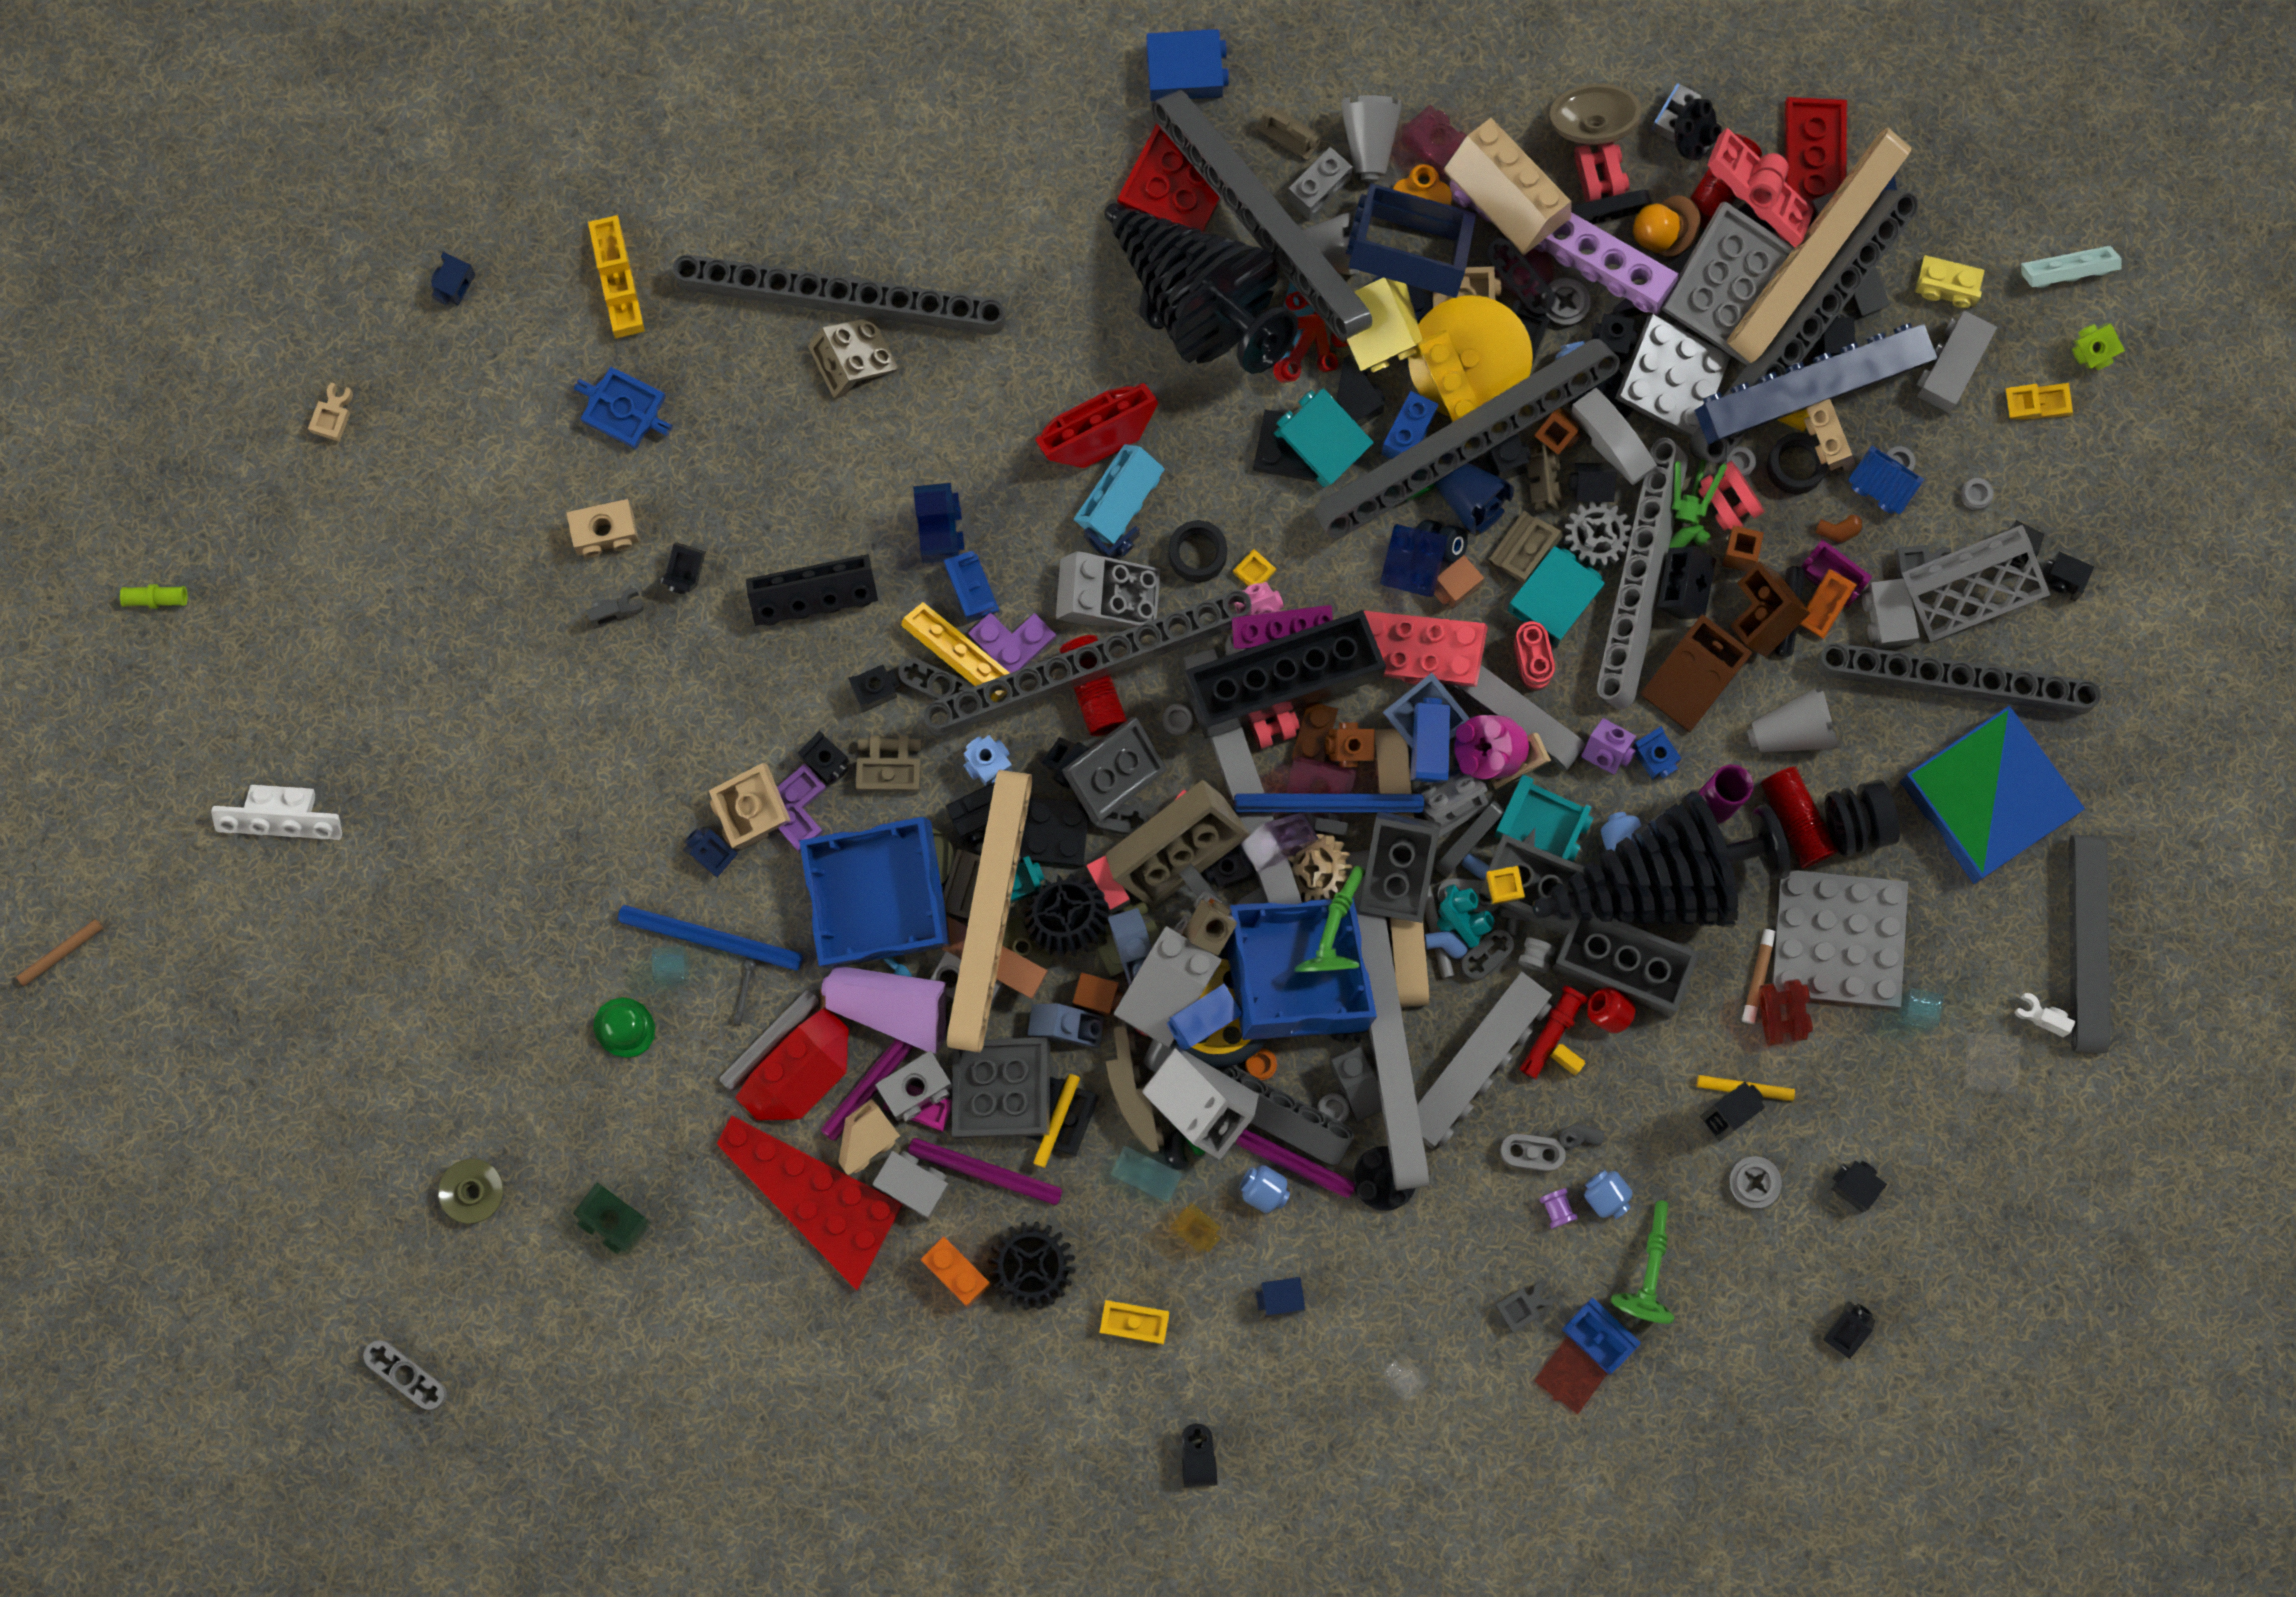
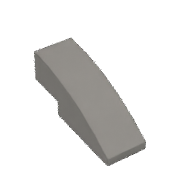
M1597 388L1591 390L1572 405L1571 418L1592 438L1591 445L1632 485L1656 469L1657 464L1636 432Z

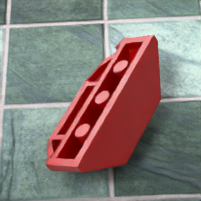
M1145 383L1137 384L1135 387L1126 386L1107 390L1054 417L1044 428L1042 434L1035 438L1036 444L1049 461L1086 468L1118 452L1124 444L1131 445L1139 441L1158 405V401Z
M825 1006L800 1024L751 1073L735 1098L758 1121L801 1120L847 1074L849 1028L832 1011L826 1009Z

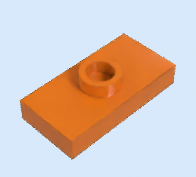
M1829 568L1806 606L1811 614L1799 625L1824 639L1857 584Z

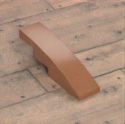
M947 916L951 946L940 949L962 959L967 926ZM1002 946L996 979L1033 1000L1048 971Z

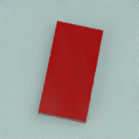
M1786 97L1784 158L1789 167L1785 182L1811 207V200L1836 191L1847 177V100L1799 97Z

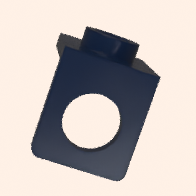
M1136 525L1108 549L1090 528L1087 527L1084 530L1085 539L1103 557L1113 559L1117 555L1124 557L1134 547L1132 542L1140 536V529Z

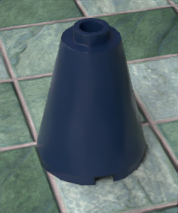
M1469 463L1464 464L1433 483L1466 529L1473 535H1476V530L1483 533L1492 527L1505 512L1502 508L1505 500L1507 499L1511 502L1514 495V487L1509 482Z

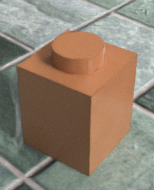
M1463 555L1435 578L1433 586L1436 589L1433 592L1442 604L1446 605L1449 603L1454 609L1482 586L1484 577L1467 557Z

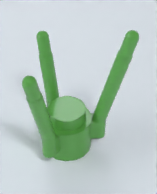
M1701 460L1691 496L1683 495L1682 500L1681 462H1675L1674 499L1671 507L1672 510H1676L1675 520L1692 525L1699 524L1700 517H1705L1707 507L1727 469L1726 464L1721 465L1701 503L1702 499L1698 498V489L1701 486L1700 481L1703 479L1707 461Z

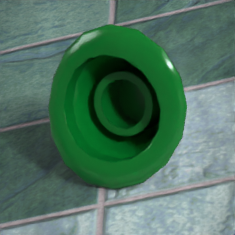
M625 997L611 999L600 1007L594 1017L593 1030L596 1040L606 1051L615 1056L623 1058L639 1056L649 1049L655 1038V1023L651 1013L643 1004L635 999Z

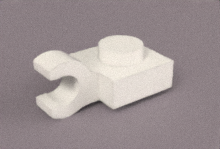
M2030 993L2022 995L2021 999L2029 1002L2031 1008L2030 1011H2024L2021 1008L2016 1009L2014 1014L2017 1017L2031 1020L2034 1022L2033 1024L2061 1037L2071 1033L2075 1021L2067 1018L2068 1014L2065 1011L2056 1007L2042 1009L2036 996Z

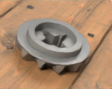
M1571 278L1556 279L1548 284L1556 295L1554 308L1545 313L1550 318V322L1554 321L1563 327L1570 324L1576 325L1586 317L1591 301L1589 292L1583 284ZM1547 293L1542 294L1541 304L1544 307L1548 305L1546 303V299L1549 297ZM1573 294L1570 303L1573 308L1566 306L1559 311L1560 300L1557 298L1566 299L1567 296L1569 297Z
M1752 1156L1742 1159L1735 1165L1729 1176L1730 1191L1737 1202L1748 1208H1763L1770 1205L1776 1200L1781 1191L1782 1181L1778 1169L1772 1162L1762 1157ZM1764 1173L1765 1175L1762 1177L1760 1185L1766 1193L1757 1188L1746 1192L1745 1190L1750 1183L1747 1175L1756 1177Z

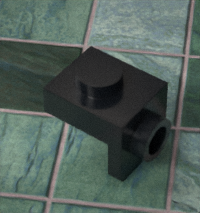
M678 542L674 543L666 574L661 576L660 583L668 585V590L679 594H685L686 591L690 592L696 588L706 551Z

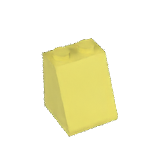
M1383 277L1354 291L1369 309L1372 316L1371 328L1347 339L1360 371L1371 368L1372 373H1375L1390 366L1387 361L1398 356L1399 360H1403L1416 354L1415 347L1423 339L1418 328L1407 284Z

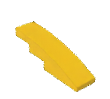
M618 215L588 222L597 268L615 339L645 332Z

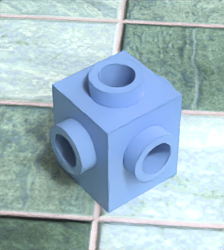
M988 735L984 739L977 737L966 746L967 751L964 752L966 763L963 767L973 780L979 778L984 786L995 782L999 770L1013 772L1012 764L1007 759L1010 753L1001 740L998 739L994 742L991 736ZM985 758H990L988 761H983Z

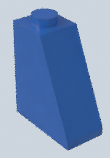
M1423 698V703L1415 705L1410 781L1432 783L1448 781L1450 705H1442V699Z

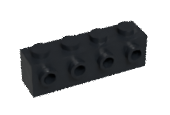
M869 554L746 579L747 595L755 626H771L779 621L793 618L798 620L805 619L810 615L823 612L835 613L843 608L852 606L864 607L878 601Z

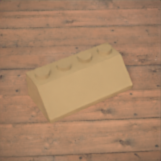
M1492 118L1467 135L1444 168V172L1523 255L1571 219V200Z

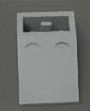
M1080 551L1067 555L1060 559L1056 619L1085 625L1129 628L1157 619L1160 568Z
M1178 1046L1172 1050L1142 1090V1093L1192 1144L1219 1160L1254 1118L1259 1096L1256 1092Z

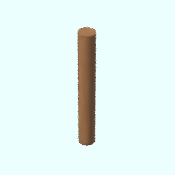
M94 919L16 976L18 981L23 986H26L104 929L97 919Z

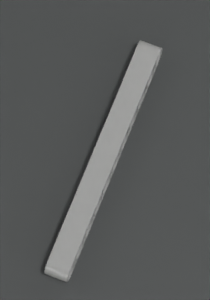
M1370 850L1350 852V856L1346 859V864L1353 865V868L1360 866L1366 871ZM1353 868L1350 869V870H1347L1346 875L1349 876V875L1351 874ZM1364 875L1352 898H1354L1362 938V958L1369 974L1377 1014L1376 1019L1369 1027L1394 1184L1396 1191L1429 1186L1428 1167L1386 918L1382 915L1359 911L1365 880Z

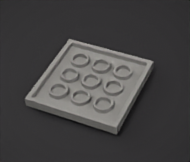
M1722 202L1678 276L1677 283L1660 309L1737 360L1748 365L1750 362L1727 344V340L1794 247L1727 202Z
M1790 870V875L1785 879L1779 880L1771 996L1899 1009L1902 1000L1908 881Z

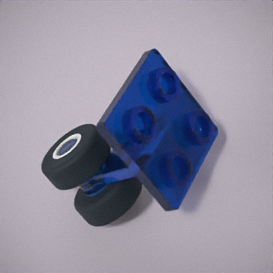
M1433 520L1422 521L1416 529L1395 524L1380 584L1433 597L1442 561L1453 564L1465 554L1468 545L1466 531L1462 527L1447 525L1441 530L1442 524Z

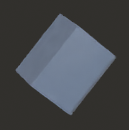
M1430 673L1382 712L1411 748L1415 705L1423 703V698L1442 699V705H1450L1449 740L1456 735L1457 728L1470 719L1433 673Z

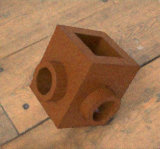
M1339 722V729H1329V735L1325 738L1326 754H1329V760L1339 761V767H1358V761H1374V729L1358 728V722Z

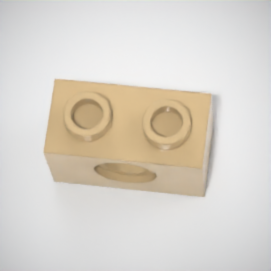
M628 499L566 512L573 547L578 556L583 555L586 558L596 557L602 554V550L614 548L615 551L630 549L633 543L639 542L632 506ZM603 525L611 526V530L607 535H596L599 527Z

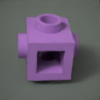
M1603 718L1591 734L1581 757L1615 775L1621 765L1627 767L1633 758L1636 750L1631 747L1636 735Z

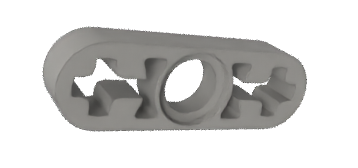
M377 1340L371 1342L365 1348L364 1361L366 1365L418 1406L427 1410H436L443 1406L447 1398V1391L444 1385L390 1343ZM385 1347V1357L393 1362L396 1356L400 1358L391 1367L389 1375L385 1373L390 1368L387 1364L378 1361L376 1364L373 1362L375 1360V1355L373 1354L375 1349L382 1350ZM403 1366H410L414 1371V1379L407 1385H402L397 1380V1372ZM422 1376L426 1380L420 1384L431 1390L434 1387L437 1388L435 1394L439 1398L436 1402L428 1401L426 1404L424 1402L426 1395L419 1389H416L414 1394L410 1392L419 1384Z

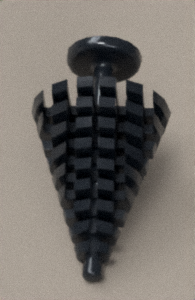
M1116 203L1107 206L1104 216L1113 224L1112 228L1115 237L1120 241L1122 250L1128 255L1127 259L1135 269L1137 277L1182 359L1189 363L1196 359L1197 364L1211 362L1226 354L1239 341L1237 351L1238 362L1245 371L1251 374L1262 373L1273 367L1283 358L1297 334L1299 322L1296 314L1281 306L1272 307L1256 317L1257 314L1269 306L1274 291L1269 289L1277 284L1278 272L1274 270L1278 267L1276 260L1269 257L1272 255L1270 252L1260 247H1252L1243 242L1219 237V235L1200 231L1201 229L1172 222L1165 218L1158 220L1151 214L1141 213L1133 208L1123 209Z
M1691 791L1681 799L1682 803L1679 806L1675 803L1665 810L1666 813L1651 819L1647 827L1641 826L1635 830L1631 839L1625 837L1617 843L1615 851L1610 849L1602 853L1599 859L1600 865H1595L1593 860L1586 864L1583 869V878L1576 872L1567 880L1569 893H1566L1563 885L1559 883L1551 889L1552 895L1550 898L1535 900L1532 904L1533 913L1539 919L1556 913L1560 920H1571L1572 916L1570 913H1572L1571 908L1573 907L1577 918L1585 921H1591L1593 917L1591 912L1593 910L1596 918H1599L1601 922H1612L1614 914L1619 922L1626 923L1633 922L1635 917L1641 924H1651V922H1654V919L1661 924H1672L1676 919L1677 923L1682 925H1694L1693 922L1699 923L1700 926L1706 927L1716 924L1717 926L1732 928L1736 925L1735 921H1738L1739 911L1737 908H1739L1738 894L1733 887L1736 886V881L1731 864L1759 856L1764 869L1775 880L1785 879L1790 875L1791 869L1787 841L1777 815L1769 805L1763 804L1756 807L1752 812L1751 827L1753 838L1726 845L1713 812L1701 795L1696 791L1694 793Z

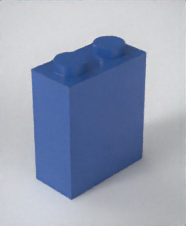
M1219 29L1146 33L1150 102L1178 90H1182L1190 99L1223 97V87H1229L1228 68H1222L1221 59L1227 58L1226 40H1220Z

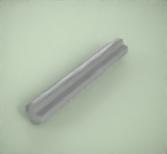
M806 990L720 1077V1082L728 1090H734L818 1005V998L811 991Z

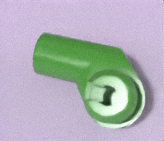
M1700 524L1681 528L1671 538L1669 548L1685 547L1692 541L1698 546H1703L1710 539V533L1705 531V527Z

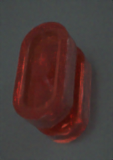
M1799 979L1787 980L1784 982V991L1777 992L1774 983L1759 986L1762 1027L1767 1045L1782 1044L1783 1034L1790 1033L1793 1042L1807 1040L1808 1033L1813 1032L1810 1014H1806V1003H1810L1807 985L1801 984ZM1781 1004H1786V1021H1781Z

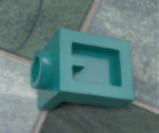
M1029 856L1024 857V862L1017 865L1010 904L1034 895L1035 888H1041L1040 881L1045 880L1039 863L1032 864Z

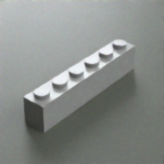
M1522 971L1417 1105L1423 1143L1432 1150L1437 1143L1442 1147L1446 1144L1454 1133L1450 1129L1451 1125L1457 1118L1463 1122L1474 1108L1469 1103L1476 1093L1483 1096L1494 1082L1489 1076L1496 1068L1500 1071L1505 1068L1513 1057L1508 1053L1515 1043L1522 1046L1532 1033V1030L1528 1028L1535 1018L1541 1021L1552 1007L1547 1003L1552 994Z

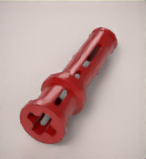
M1563 986L1562 996L1554 1009L1550 1008L1548 1011V1018L1550 1019L1525 1061L1518 1069L1528 1077L1531 1076L1534 1080H1537L1538 1075L1565 1030L1574 1026L1575 1022L1573 1020L1581 1006L1589 1001L1586 996L1569 986Z

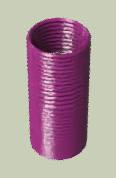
M1729 764L1718 769L1699 790L1698 794L1703 797L1713 812L1717 824L1731 818L1749 799L1753 792V780L1746 769L1739 765ZM1716 787L1725 790L1729 794L1731 801L1721 798L1717 793Z

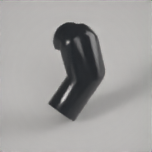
M1177 1128L1164 1142L1165 1161L1169 1166H1172L1175 1170H1181L1187 1165L1188 1159L1184 1156L1183 1144L1186 1142V1139Z

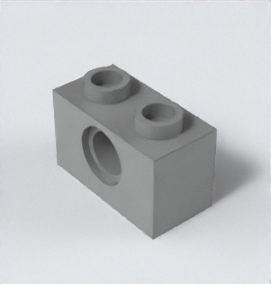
M931 1050L875 1084L895 1119L899 1121L903 1118L905 1122L919 1115L922 1112L920 1107L931 1101L934 1105L950 1095L948 1090L952 1088L951 1082ZM913 1081H920L925 1085L923 1093L919 1096L914 1097L907 1093V1087Z

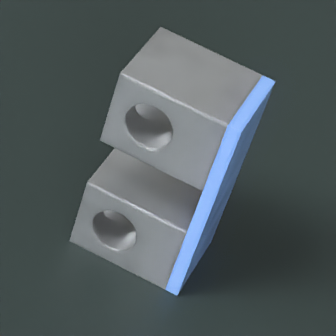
M1677 83L1656 118L1652 131L1675 142V129L1670 126L1675 127L1678 115L1668 111V107L1680 113L1686 104L1685 102L1701 98V95Z

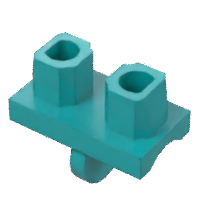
M1455 884L1447 886L1445 889L1447 896L1438 909L1441 917L1437 921V926L1441 931L1449 932L1452 930L1460 934L1470 948L1478 946L1481 935L1492 931L1494 925L1493 916L1486 910L1475 913L1473 909L1477 908L1479 901L1472 888L1459 891Z

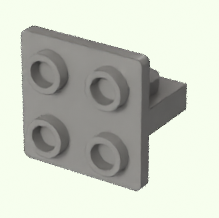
M1459 766L1449 768L1448 781L1443 783L1427 782L1420 785L1412 793L1423 795L1424 808L1421 813L1424 819L1441 823L1439 837L1483 812L1489 806L1484 794L1488 790L1485 783L1478 778L1463 773Z

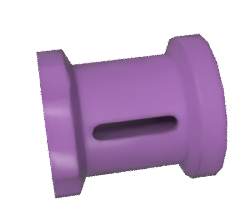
M1566 1188L1539 1198L1540 1203L1545 1204L1551 1219L1549 1224L1551 1229L1578 1219L1577 1214L1572 1213L1566 1198L1568 1193Z

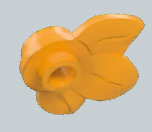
M1427 164L1414 167L1409 177L1399 180L1393 188L1397 191L1451 206L1452 193L1449 186L1440 181L1436 169ZM1421 176H1426L1429 179V182L1427 184H1421L1419 183L1418 178Z

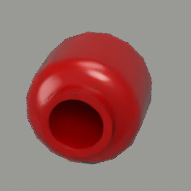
M1604 987L1590 997L1587 1008L1588 1017L1593 1024L1608 1033L1618 1034L1626 1030L1634 1020L1635 1004L1630 997L1619 990Z

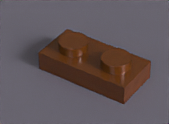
M1316 702L1307 704L1291 762L1319 770L1322 769L1326 755L1325 738L1329 735V729L1334 727L1338 708Z

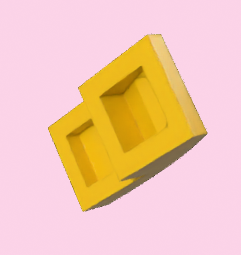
M2069 383L2038 387L2037 384L2006 388L2010 419L2025 420L2073 416Z

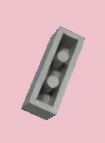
M1965 310L1959 319L1952 317L1944 332L1949 337L1944 345L1938 343L1935 349L1937 359L1934 360L1935 363L1931 371L1925 368L1916 384L1921 387L1917 397L1950 414L1960 399L1997 327Z

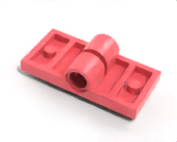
M1726 128L1719 134L1707 166L1715 177L1722 179L1732 188L1733 193L1739 199L1746 201L1760 219L1766 220L1776 230L1782 240L1788 241L1795 248L1804 241L1814 210L1785 182L1789 169L1786 159L1775 153H1769L1759 158L1729 128Z
M1364 611L1386 665L1383 677L1397 678L1406 683L1417 685L1430 673H1433L1442 684L1477 687L1488 629L1485 623Z

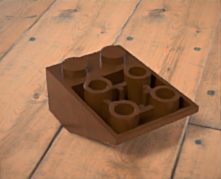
M1702 614L1640 695L1690 733L1753 652Z

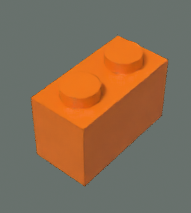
M944 1236L920 1259L967 1308L991 1286L990 1282Z

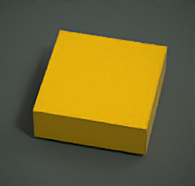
M1253 549L1233 570V574L1245 585L1250 586L1256 583L1267 582L1277 569Z
M1518 866L1486 872L1492 905L1524 899L1525 895Z
M1559 1044L1550 1055L1552 1059L1574 1076L1586 1064L1582 1058L1563 1044Z

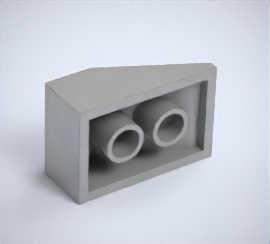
M1166 926L1113 1015L1169 1048L1175 1039L1167 1026V1022L1170 1021L1169 1018L1199 1000L1222 959L1191 943L1189 939Z

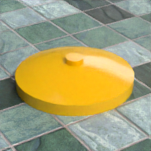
M1476 295L1451 298L1431 309L1418 324L1423 340L1443 330L1448 332L1480 406L1530 376L1533 355L1528 332L1512 310L1494 299ZM1417 346L1415 347L1417 353L1408 357L1409 371L1413 384L1421 396L1439 404L1438 412L1449 416Z

